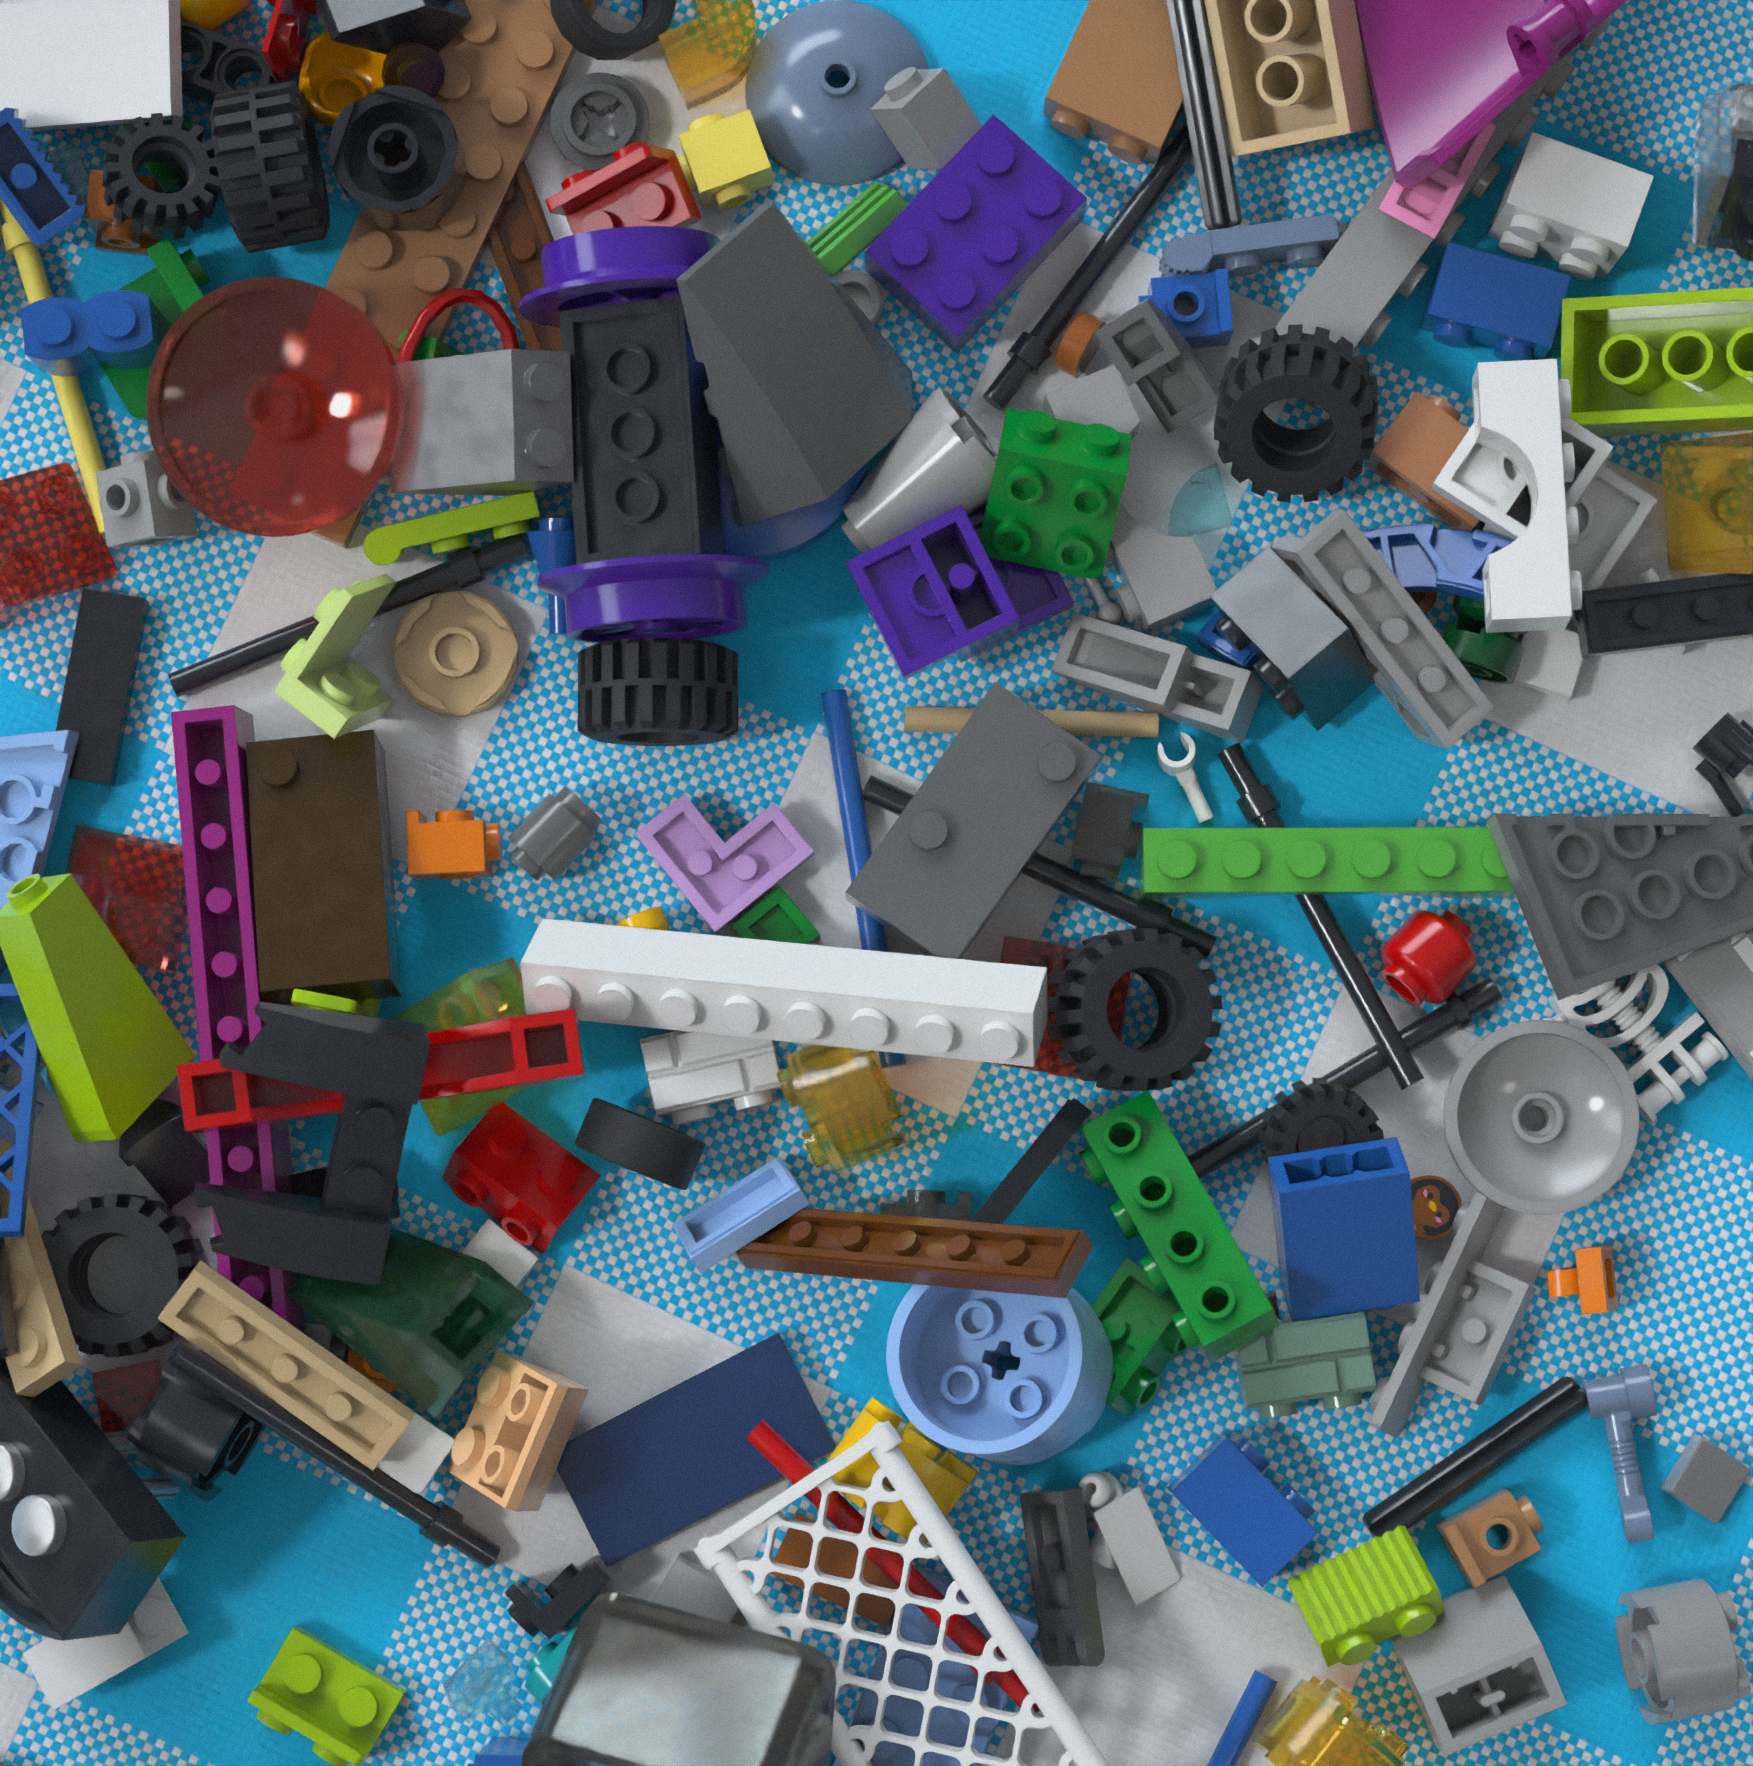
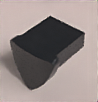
M155 1099L120 1136V1159L128 1167L134 1165L170 1208L194 1192L195 1182L207 1183L210 1181L207 1145L198 1134L185 1131L182 1108L175 1103Z

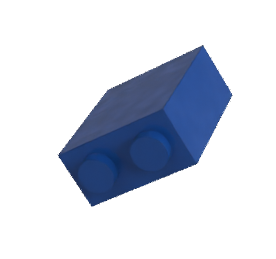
M1397 1137L1268 1157L1280 1283L1292 1322L1331 1317L1369 1309L1387 1310L1401 1304L1420 1302L1410 1171Z

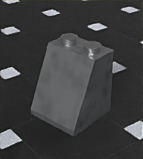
M506 349L387 365L391 493L509 496L574 482L570 351Z

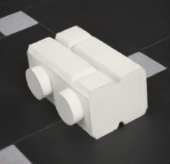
M674 1031L640 1039L656 1115L664 1116L671 1114L673 1125L711 1117L709 1105L733 1099L736 1111L773 1103L771 1091L784 1088L774 1040L688 1031Z

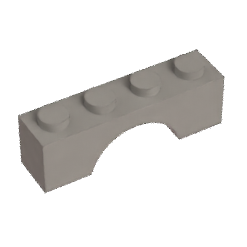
M1115 364L1045 394L1044 412L1056 419L1084 425L1104 424L1112 427L1117 432L1131 434L1132 439L1138 433L1141 421ZM1120 501L1104 566L1113 563L1122 582V586L1115 588V594L1127 621L1133 623L1139 620L1144 633L1148 634L1214 605L1210 595L1217 588L1194 537L1168 536L1156 533L1136 521L1126 510L1122 501Z

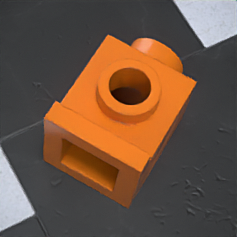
M419 810L406 811L408 875L416 881L492 877V861L502 860L500 823H486L484 820H474V811L471 810L439 811L435 813L436 822L427 823V817Z

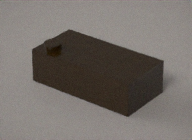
M354 731L335 739L325 734L246 742L260 992L269 1003L294 1006L291 1003L294 989L355 1001L402 996L386 757L375 731Z

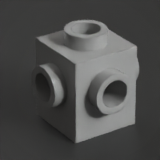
M156 450L137 451L121 455V466L96 472L100 497L99 504L103 516L107 547H152L197 536L192 504V488L188 478L186 461H160L158 451Z

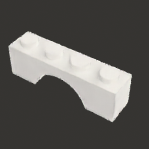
M1557 359L1479 362L1472 378L1475 443L1496 450L1507 457L1524 477L1531 499V515L1527 528L1511 544L1488 555L1482 569L1486 633L1564 630L1572 617V610H1581L1582 607L1581 573L1579 570H1569L1568 546H1577L1578 513L1576 506L1566 507L1564 482L1574 481V448L1572 442L1562 443L1561 419L1570 418L1571 413L1569 379H1558Z

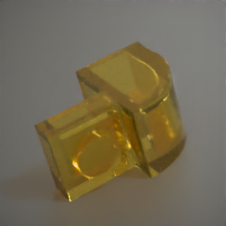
M691 0L699 17L658 35L662 56L687 110L730 91L747 75L749 65L758 46L756 17L752 0H736L730 4L726 3L732 0Z

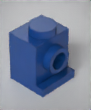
M1227 268L1215 269L1214 273L1151 278L1148 295L1138 296V304L1150 297L1192 348L1229 345L1234 329ZM1192 299L1197 306V311L1194 314L1184 316L1175 310L1174 302L1176 300Z

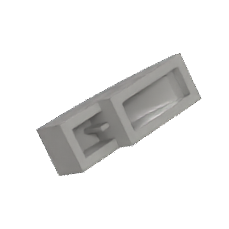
M1074 612L1051 669L1055 675L1148 712H1157L1159 716L1241 744H1243L1265 687L1252 671L1196 655L1184 645Z

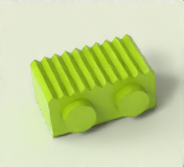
M1397 1526L1394 1531H1386L1382 1537H1374L1370 1542H1363L1358 1548H1350L1347 1553H1339L1335 1559H1327L1323 1564H1315L1311 1570H1303L1299 1576L1292 1575L1287 1581L1298 1611L1327 1667L1339 1662L1344 1665H1355L1363 1662L1374 1654L1377 1644L1398 1634H1401L1403 1637L1420 1635L1434 1625L1436 1616L1445 1613L1439 1588L1405 1526Z

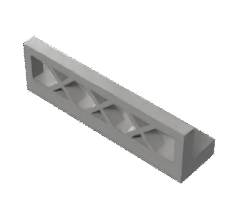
M1335 509L1303 538L1284 535L1270 547L1349 628L1374 678V684L1418 741L1448 750L1495 708L1346 510Z

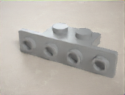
M1478 1190L1475 1192L1472 1201L1464 1202L1458 1210L1452 1225V1235L1455 1238L1445 1259L1438 1260L1428 1274L1425 1283V1294L1428 1296L1418 1318L1410 1319L1400 1335L1397 1346L1400 1357L1390 1377L1386 1376L1379 1382L1373 1393L1370 1403V1410L1373 1412L1370 1425L1393 1437L1398 1438L1425 1380L1481 1407L1483 1406L1536 1291L1531 1285L1480 1263L1504 1211V1207L1492 1202Z

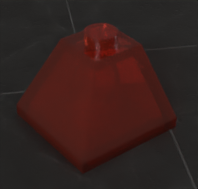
M76 825L65 874H72L134 966L175 974L188 917L182 845Z

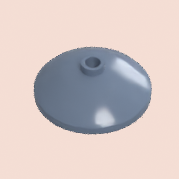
M829 0L817 2L797 9L785 16L760 41L752 56L745 84L747 110L750 109L765 151L785 170L807 181L823 185L847 186L859 184L882 176L904 160L870 111V108L886 94L884 86L897 73L909 67H915L916 69H929L916 39L904 25L890 14L879 8L857 1ZM841 71L847 74L850 80L842 88H833L826 82L827 77L833 72Z

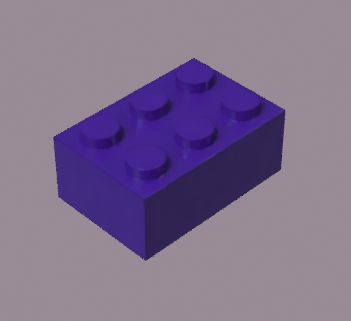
M993 114L864 252L865 271L958 354L1084 219L1087 198Z

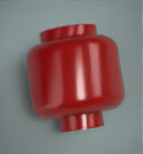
M1427 910L1415 911L1383 946L1381 958L1385 968L1381 971V975L1400 997L1415 1006H1419L1423 1001L1430 1004H1441L1467 978L1477 964L1476 953L1469 942L1474 937V933L1460 917L1450 911H1444L1441 916Z

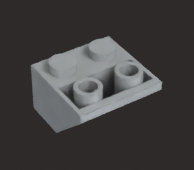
M1504 1574L1488 1579L1486 1583L1476 1588L1472 1586L1443 1598L1445 1613L1436 1616V1622L1426 1632L1414 1637H1403L1401 1634L1390 1638L1432 1740L1445 1756L1568 1705L1542 1643Z

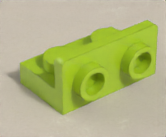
M296 1625L290 1631L261 1683L253 1689L247 1701L259 1708L256 1718L269 1728L284 1735H290L294 1729L314 1741L312 1751L334 1766H347L349 1762L354 1766H361L370 1756L407 1690Z

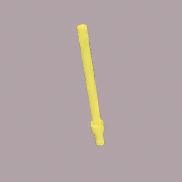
M0 198V211L4 224L0 227V233L7 254L14 255L29 304L42 299L53 298L39 252V248L43 244L37 248ZM51 375L99 534L105 536L96 472L105 470L106 467L78 376L61 377Z

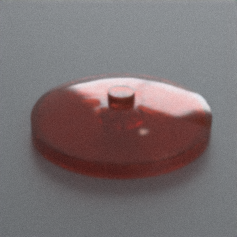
M257 277L236 281L206 294L192 304L176 320L162 340L153 360L147 385L146 414L150 439L156 457L172 485L185 500L211 520L230 529L256 536L283 537L311 533L327 528L351 515L371 498L388 475L397 456L404 428L405 400L401 375L388 343L367 315L341 295L311 282L284 277Z

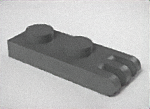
M1082 1487L1039 1489L1019 1493L1043 1661L1048 1666H1099L1104 1660L1105 1650Z

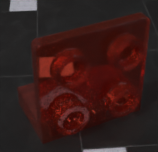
M65 462L0 480V629L7 628L27 604L111 580L117 574L118 570L103 536L99 534L94 515L69 463Z

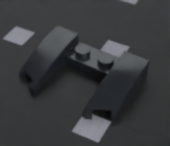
M259 1002L254 1008L255 1014L266 1024L245 1051L228 1041L220 1052V1067L297 1085L342 1093L321 1197L195 1182L194 1196L198 1208L213 1207L222 1234L209 1238L212 1251L276 1269L333 1280L379 1286L392 1228L389 1212L412 1104H418L430 1047L425 1026L421 1023Z

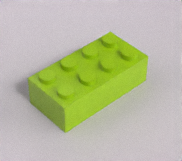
M1753 287L1562 299L1561 379H1569L1571 413L1569 419L1598 437L1753 430Z

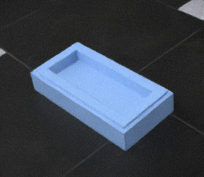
M779 1156L680 1218L672 1226L691 1261L701 1274L810 1205L787 1165Z

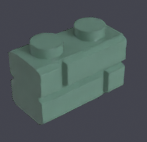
M1362 1311L1318 1319L1278 1322V1327L1234 1350L1242 1405L1247 1409L1258 1407L1261 1419L1297 1414V1401L1322 1398L1324 1409L1362 1404L1361 1392L1376 1390L1366 1317Z

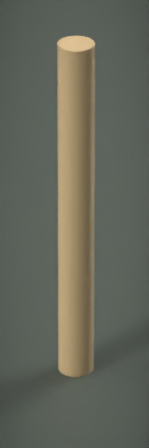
M905 706L904 731L959 733L976 708ZM1035 709L1073 736L1158 738L1159 713Z

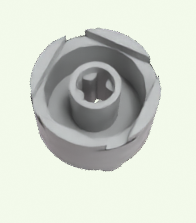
M1698 1578L1625 1592L1619 1596L1617 1603L1628 1606V1615L1616 1617V1637L1620 1660L1629 1690L1642 1688L1649 1705L1637 1707L1642 1717L1649 1724L1654 1725L1730 1710L1734 1707L1737 1699L1749 1697L1750 1679L1743 1660L1739 1657L1736 1658L1731 1632L1737 1630L1738 1619L1735 1605L1728 1592L1715 1593L1705 1580Z

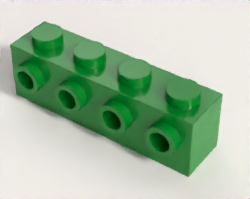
M1147 1090L1081 1126V1131L1089 1147L1079 1152V1155L1097 1187L1107 1181L1112 1187L1119 1201L1110 1205L1109 1208L1127 1241L1139 1235L1148 1251L1149 1256L1139 1262L1157 1295L1169 1290L1181 1311L1170 1317L1188 1350L1191 1351L1201 1346L1209 1362L1212 1363L1278 1327L1279 1323L1271 1303L1150 1092Z

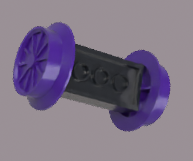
M634 226L583 232L555 240L546 245L541 251L543 287L527 294L519 302V314L526 320L545 326L561 328L562 351H570L574 482H571L577 565L547 572L537 579L538 589L564 599L567 638L570 640L600 643L632 638L700 639L733 633L748 626L745 588L770 574V565L764 560L745 556L724 555L714 416L708 414L703 393L709 387L704 363L698 362L695 359L676 280L721 241L711 233L683 227Z

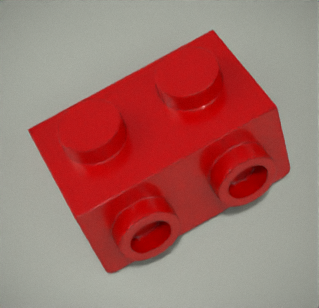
M498 1099L456 1148L442 1178L450 1185L453 1193L462 1202L472 1207H480L500 1222L504 1231L513 1240L522 1245H530L538 1252L544 1253L552 1244L560 1228L595 1187L601 1175Z

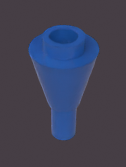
M573 517L539 518V531H527L540 576L556 569L577 565ZM548 593L549 634H567L565 601Z

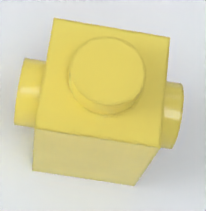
M750 109L726 118L721 113L703 116L688 126L689 131L679 134L683 155L677 158L691 193L697 191L703 210L715 205L718 210H728L741 206L753 198L752 192L773 185L771 165Z

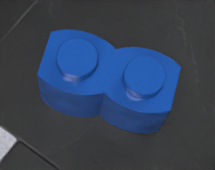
M130 290L109 291L99 294L85 303L65 297L46 298L33 302L21 310L25 355L40 371L50 375L61 377L78 376L89 373L103 364L117 369H141L154 365L166 357L162 313L148 295Z

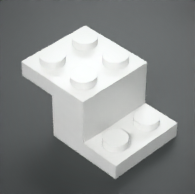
M1564 418L1561 419L1562 443L1572 442L1575 458L1574 481L1564 482L1566 507L1576 506L1579 528L1577 546H1568L1569 570L1580 571L1582 591L1600 588L1658 499L1605 466L1614 446L1571 419ZM1473 423L1433 482L1431 489L1484 522L1483 531L1516 540L1527 528L1530 521L1531 499L1528 486L1521 472L1507 457L1496 450L1475 443Z

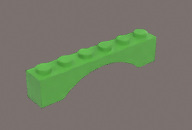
M1489 827L1143 828L1139 835V899H1214L1318 894L1408 895L1457 899L1517 898Z

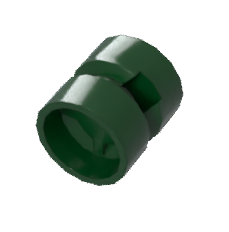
M1454 595L1450 608L1457 615V619L1444 626L1441 637L1471 677L1493 683L1512 684L1524 652V647L1517 639L1519 635L1526 634L1529 631L1486 633L1484 603L1472 598Z

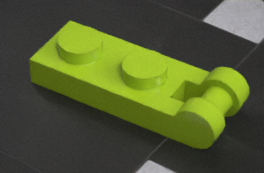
M536 490L381 526L366 536L364 552L372 563L379 566H387L397 561L403 555L405 548L430 542L432 553L435 554L468 546L470 544L467 533L492 528L494 539L531 531L529 518L541 515Z

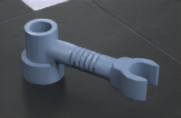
M1647 1364L1620 1368V1375L1583 1381L1584 1393L1588 1400L1587 1409L1590 1420L1604 1418L1607 1439L1610 1443L1611 1460L1614 1462L1612 1465L1615 1468L1614 1473L1616 1474L1615 1480L1625 1539L1628 1540V1543L1654 1539L1647 1498L1644 1492L1641 1473L1639 1472L1640 1467L1637 1465L1639 1461L1636 1459V1447H1634L1635 1441H1633L1634 1435L1631 1425L1632 1419L1657 1415L1650 1372Z

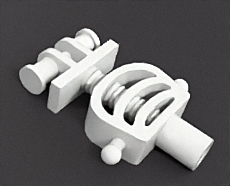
M1659 965L1632 973L1622 991H1620L1619 985L1615 986L1616 980L1559 1001L1555 992L1552 993L1548 1001L1556 1015L1542 1020L1562 1022L1586 1031L1585 1027L1602 1023L1610 1018L1611 1021H1615L1616 1026H1620V1032L1608 1038L1598 1039L1609 1048L1624 1044L1628 1040L1633 1041L1632 1045L1637 1046V1051H1642L1641 1055L1625 1069L1632 1083L1644 1073L1653 1081L1651 1085L1637 1095L1639 1113L1650 1123L1657 1119L1656 1114L1672 1101L1678 1105L1685 1099V1095L1679 1086L1687 1079L1700 1086L1707 1080L1705 1072L1719 1060L1725 1061L1729 1057L1725 1047L1709 1032L1704 1033L1701 1036L1702 1041L1689 1052L1680 1044L1705 1022L1697 1012L1688 1014L1664 1036L1659 1037V1031H1655V1027L1650 1026L1651 1022L1660 1013L1669 990L1667 976ZM1647 980L1650 987L1648 1002L1642 1012L1637 1011L1638 1007L1633 1006L1632 1000L1640 992ZM1592 999L1598 1000L1597 1004L1599 1006L1602 1005V1009L1589 1016H1580L1573 1010L1574 1007L1585 1004ZM1666 1055L1679 1067L1671 1075L1658 1063Z

